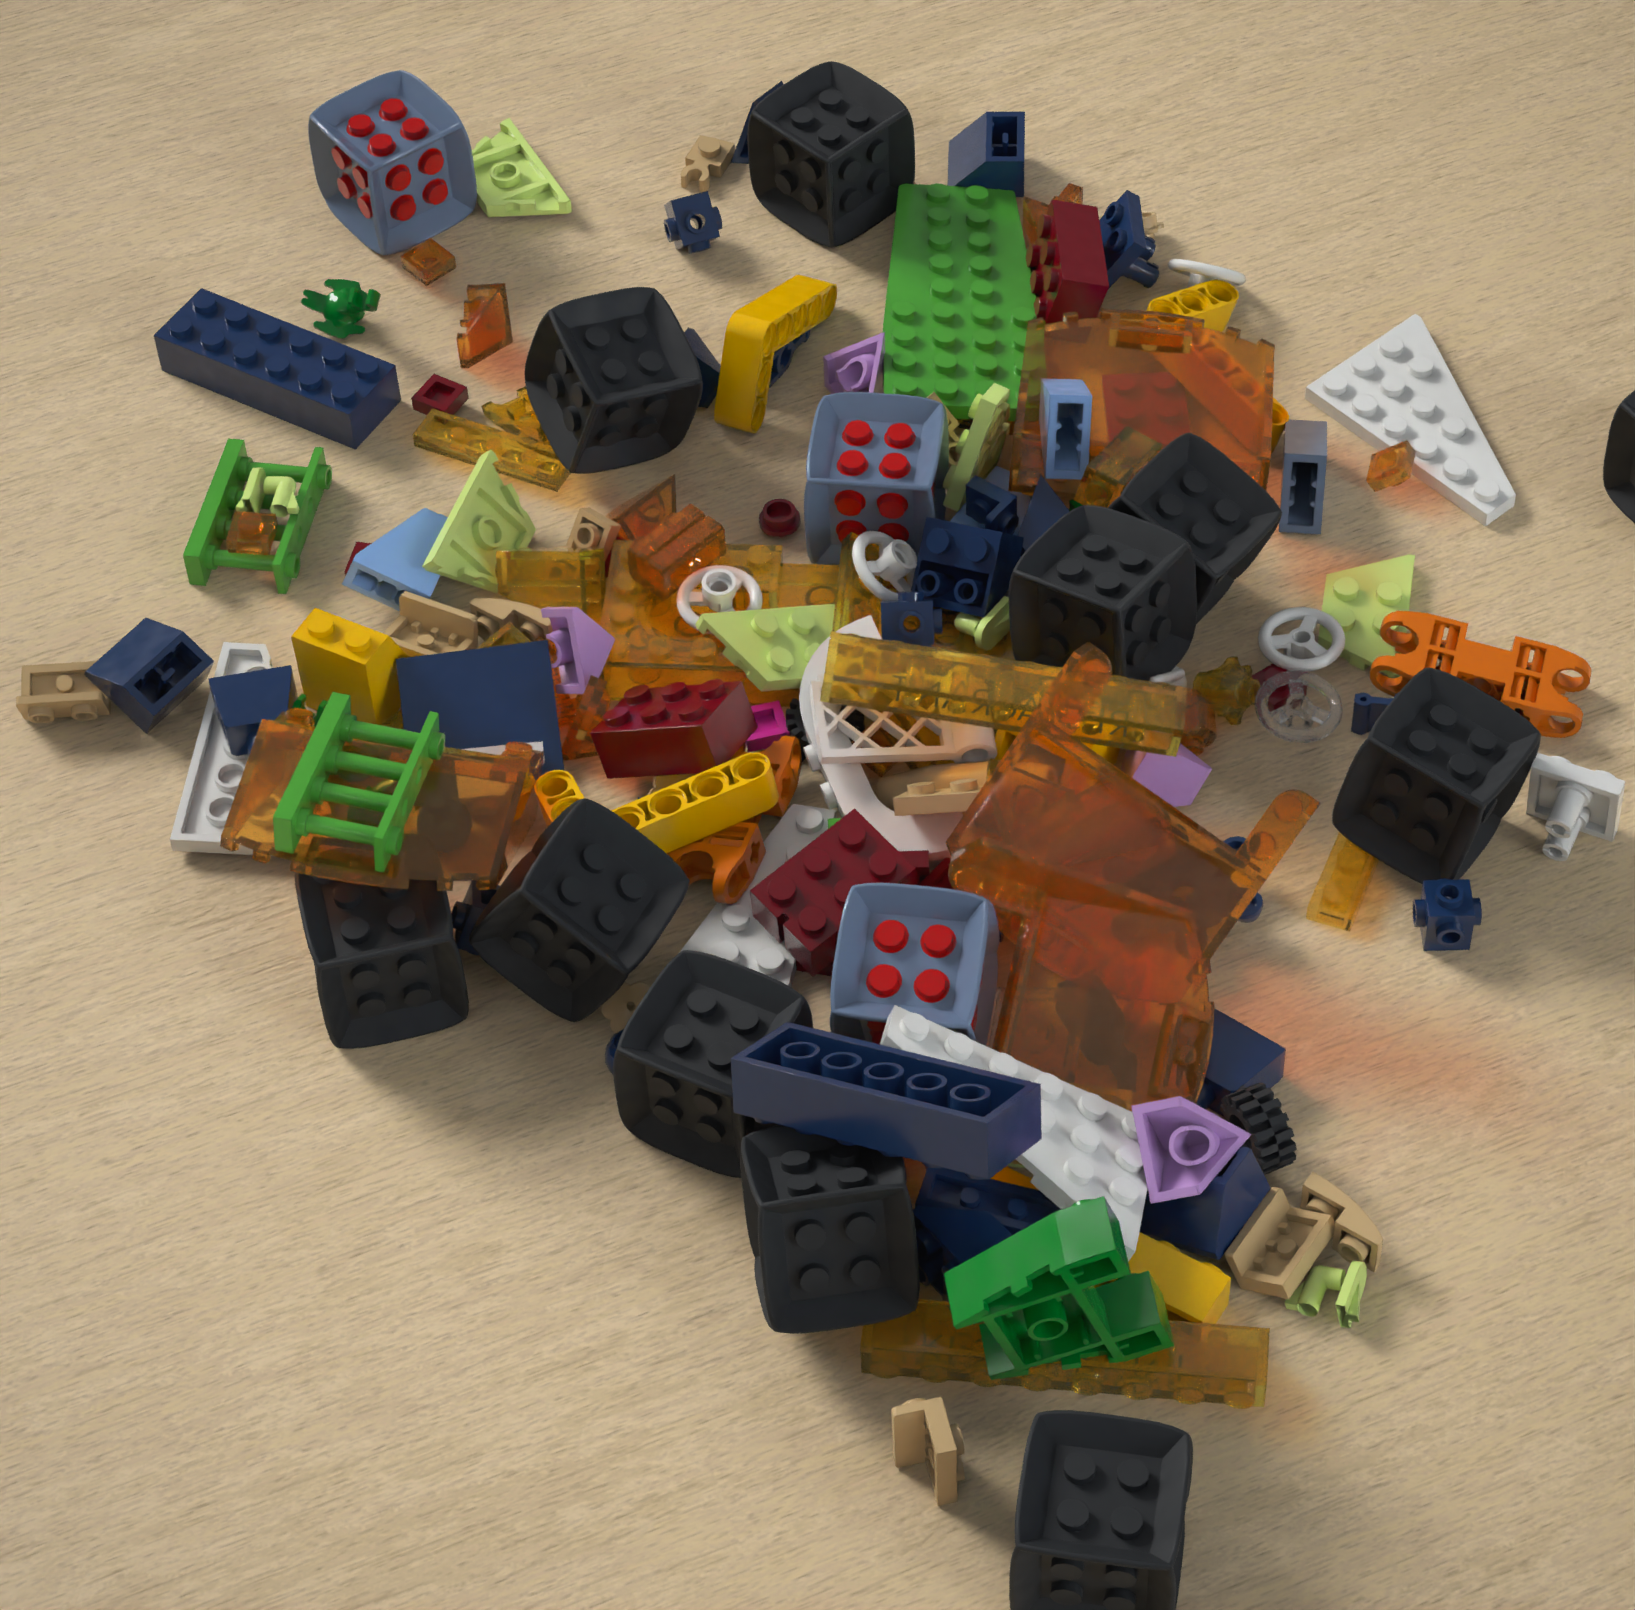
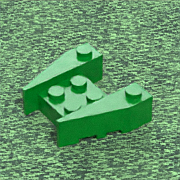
M1104 1196L1096 1199L1080 1200L1071 1207L1056 1211L944 1273L955 1329L984 1322L979 1324L988 1374L991 1380L1029 1375V1368L1045 1363L1061 1362L1062 1370L1081 1368V1358L1107 1355L1108 1363L1132 1360L1175 1346L1163 1294L1149 1271L1139 1274L1131 1273L1119 1220ZM1118 1278V1279H1117L1116 1281H1114V1282H1111V1283H1108V1284H1104V1285H1101V1286H1098V1287H1094L1095 1285H1098V1284H1101V1283H1104V1282H1107V1281H1110V1280H1113V1279Z

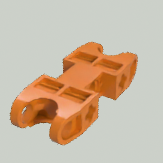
M1395 611L1384 617L1380 628V636L1387 644L1394 646L1395 651L1400 653H1396L1395 656H1380L1373 661L1370 669V680L1380 691L1394 697L1418 672L1425 668H1434L1460 678L1514 711L1515 708H1519V714L1527 719L1541 733V736L1565 738L1576 734L1581 729L1583 721L1581 708L1569 702V698L1561 694L1565 695L1566 692L1582 691L1590 684L1592 670L1588 662L1582 657L1557 646L1515 636L1510 651L1466 640L1468 623L1429 613ZM1395 625L1403 626L1409 629L1411 633L1397 632L1390 627ZM1445 627L1449 628L1446 640H1442ZM1530 650H1534L1532 662H1528ZM1437 659H1440L1439 665L1436 666ZM1387 670L1400 675V677L1389 678L1382 675L1379 671ZM1574 670L1582 676L1571 677L1561 673V671ZM1551 716L1567 717L1573 721L1562 723L1554 720Z
M782 736L779 741H774L765 750L753 752L764 754L770 760L779 793L778 802L774 807L667 853L685 872L690 880L689 885L701 879L713 880V897L718 903L730 905L736 903L752 883L766 853L758 825L763 814L783 817L797 789L802 765L801 746L797 737ZM746 742L739 748V750L732 756L730 760L749 753L745 752Z

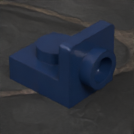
M975 475L966 484V515L980 524H985V529L1013 535L1019 522V517L1017 516V496Z

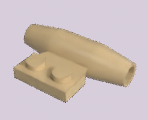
M1004 760L929 765L881 777L877 784L878 800L887 808L893 810L895 816L962 812L963 816L1004 814L1053 802L1057 797L1058 791L1057 776L1053 766Z

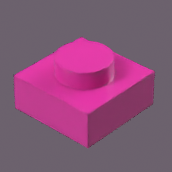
M779 700L751 706L758 728L746 740L748 752L766 749L774 741H779L782 736H790Z

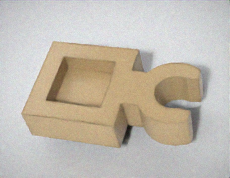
M700 135L685 157L686 167L681 171L682 188L686 189L692 181H699V191H707L710 188V176L721 178L731 163L735 152V143Z

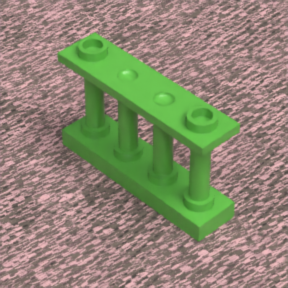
M228 438L183 553L191 585L206 586L211 571L216 570L218 566L272 571L274 572L278 594H287L292 578H297L299 575L300 555L324 489L328 490L332 482L331 465H326L322 447H315L308 467L253 462L252 458L247 456L244 440ZM252 468H263L266 477L288 476L293 478L295 482L302 483L298 495L295 496L300 509L299 513L290 514L287 525L231 520L234 511H236L235 507L243 497L244 491L242 490L245 482L248 481ZM265 494L261 509L270 510L274 495ZM229 536L280 541L276 555L220 549L223 540H228Z
M332 692L273 815L275 850L293 854L301 836L307 837L309 833L374 846L375 871L384 872L391 855H398L401 850L404 838L403 828L433 760H440L445 746V734L439 732V713L430 711L421 732L417 733L357 721V717L351 715L350 695ZM353 739L408 749L412 750L407 763L404 764L344 752L342 748L345 742H352ZM340 769L398 781L393 795L329 783L328 778L331 773H337ZM324 801L382 812L384 815L379 826L374 827L315 815L313 810L316 804L322 805Z

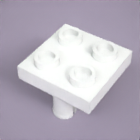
M1537 753L1531 766L1526 814L1547 820L1545 829L1549 834L1543 845V853L1553 860L1566 861L1579 831L1613 842L1619 827L1625 781L1603 770L1593 771L1572 764L1569 760L1560 756L1550 757Z

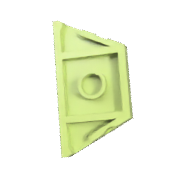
M510 118L500 123L501 131L492 139L485 136L476 144L472 150L476 176L477 203L487 217L555 215L572 212L571 200Z
M490 449L479 457L422 567L426 571L498 593L507 588L536 528L528 513L521 507L519 496L512 483L504 486L493 465L499 459L495 452Z
M1408 554L1326 574L1322 611L1336 619L1343 628L1345 646L1339 657L1346 659L1349 664L1365 671L1368 666L1371 667L1376 658L1386 655L1395 656L1396 653H1400L1395 651L1394 646L1387 644L1382 639L1380 628L1384 617L1395 611H1409L1415 555ZM1320 625L1318 643L1328 650L1332 644V636L1324 626ZM1399 625L1390 627L1394 631L1407 633L1406 627ZM1387 670L1380 671L1387 674L1389 678L1400 677V675Z
M845 603L704 613L701 614L695 625L703 635L710 631L726 646L722 654L732 664L741 668L745 672L746 677L761 692L800 688L805 668L817 648L834 632L846 626L847 606Z

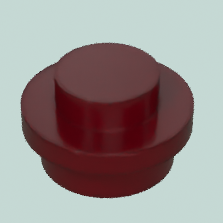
M774 499L767 502L759 515L761 530L773 537H785L797 531L801 522L799 511L792 502L786 499Z

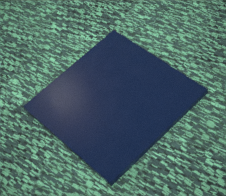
M548 640L396 659L404 730L420 733L429 712L432 711L439 713V732L445 734V746L440 760H433L413 805V809L423 808L429 802L439 799H450L458 803L454 750L543 741L545 763L517 796L535 794L534 785L541 775L553 770H564ZM406 749L408 761L412 750Z

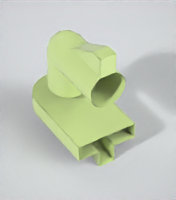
M252 468L243 497L235 507L237 513H246L249 521H257L266 494L274 495L270 507L273 515L285 517L288 514H298L300 509L294 495L296 482L288 476L266 477L263 468Z
M1004 596L983 619L980 616L960 612L954 620V626L958 631L973 636L978 648L991 650L1010 631L1009 597Z
M1353 1260L1347 1274H1345L1344 1269L1323 1265L1312 1267L1306 1281L1294 1291L1290 1299H1286V1309L1296 1310L1310 1317L1316 1316L1326 1290H1337L1340 1293L1335 1305L1340 1326L1350 1328L1353 1321L1359 1322L1360 1300L1367 1277L1365 1262Z

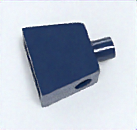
M291 665L208 678L216 714L232 755L241 756L248 754L251 764L265 766L274 761V750L289 748L294 744L296 719L293 716L292 707L298 698Z
M1209 1006L1178 1059L1176 1087L1183 1093L1181 1095L1183 1098L1206 1110L1210 1108L1224 1116L1220 1111V1105L1223 1104L1221 1099L1226 1095L1256 1083H1264L1266 1088H1271L1281 1080L1284 1072L1286 1048L1214 1007Z

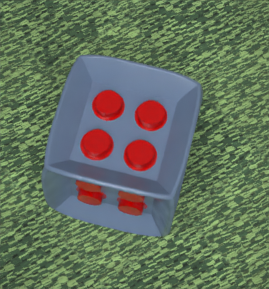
M398 70L379 75L333 97L311 113L308 122V136L320 192L335 217L372 251L381 255H391L407 250L458 224L475 209L477 201L476 176L471 144L466 129L453 108L412 73Z
M842 392L822 397L815 412L806 460L807 482L804 493L806 548L812 565L829 571L857 574L852 559V548L856 538L866 531L882 532L895 540L905 541L914 550L918 559L926 517L945 520L946 506L943 505L946 492L945 488H943V482L949 470V431L947 413L942 403L918 396L869 392ZM872 543L866 546V561H876L879 558L878 544Z
M897 883L853 885L847 895L842 911L833 963L830 992L831 1033L880 1044L887 1018L896 1005L909 1012L920 1014L925 1019L956 1033L964 1034L970 1039L988 1047L998 979L997 950L1000 939L997 915L991 901L973 893L939 887Z

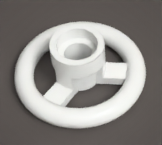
M1172 259L1168 263L1171 271L1190 276L1187 288L1216 279L1236 286L1243 285L1246 281V277L1240 272L1211 264L1184 259Z
M866 531L860 534L853 544L852 559L858 576L870 592L882 601L898 600V593L885 588L874 576H880L882 579L889 581L898 592H911L917 566V556L911 546L903 540H895L889 535L878 531ZM872 543L878 544L879 558L876 561H866V546Z
M714 565L699 569L689 575L679 587L676 603L683 620L698 630L695 624L699 616L692 610L691 606H708L716 612L735 611L732 607L733 598L742 585L750 596V603L746 610L761 609L763 596L756 580L745 571L732 566ZM702 583V592L693 591L697 585Z
M1293 607L1278 611L1262 624L1258 634V643L1263 655L1276 666L1290 671L1309 672L1330 665L1341 655L1345 646V634L1341 625L1331 615L1314 608ZM1293 620H1303L1300 627L1292 630L1289 634L1271 636L1273 631L1281 624ZM1317 623L1324 626L1332 636V644L1328 650L1315 641L1313 631ZM1276 649H1284V654L1278 652Z

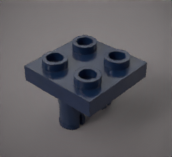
M1126 190L1116 202H1112L1107 207L1104 215L1099 220L1109 288L1121 276L1132 279L1146 288H1151L1159 277V266L1148 262L1156 248L1155 240L1145 236L1140 197Z

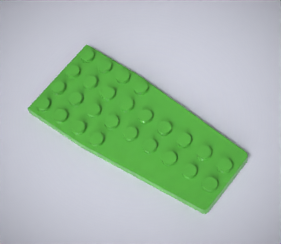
M939 183L931 185L902 184L899 186L883 322V332H885V354L883 359L884 394H900L926 398L935 392L955 419H973L968 417V413L974 398L978 393L984 395L996 383L1010 389V396L1006 402L1010 404V416L1007 421L1039 422L1041 378L1047 379L1044 336L1041 319H1036L1034 308L1036 295L1031 291V270L1027 267L1026 263L1027 250L1016 196L1013 190L987 189L979 185L970 187L946 186Z

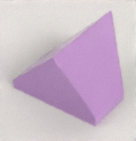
M885 332L823 356L824 383L831 394L842 392L883 393Z
M546 607L541 609L542 618L550 619L553 630L552 633L546 634V639L551 640L556 648L557 661L551 664L552 668L559 667L561 683L555 685L556 693H592L615 642V638L578 607Z
M1145 719L1124 755L1110 813L1166 801L1168 808L1190 806L1212 768L1151 719Z
M1182 1096L1131 1106L1151 1204L1200 1195L1251 1135L1247 1131Z

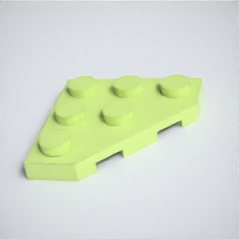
M994 383L984 395L978 393L974 398L968 413V417L973 418L970 430L965 429L955 449L956 453L961 454L957 466L953 464L950 467L943 482V488L948 490L943 502L944 506L958 512L966 502V484L975 475L985 480L997 465L1004 447L1006 434L1008 435L1010 430V424L1006 423L1010 416V404L1006 403L1010 396V389Z

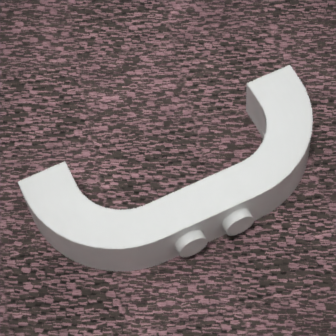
M871 615L842 627L829 636L812 655L802 676L799 694L800 712L809 745L803 747L812 772L820 769L826 782L819 786L829 810L837 807L843 818L855 808L898 851L929 850V870H933L946 857L958 863L976 857L975 840L962 812L895 816L894 811L883 805L875 796L860 763L820 764L809 694L810 681H817L818 674H844L845 680L869 679L891 670L888 651ZM822 695L823 705L839 715L844 700L838 695ZM837 728L828 737L830 749H849L852 746L849 737Z

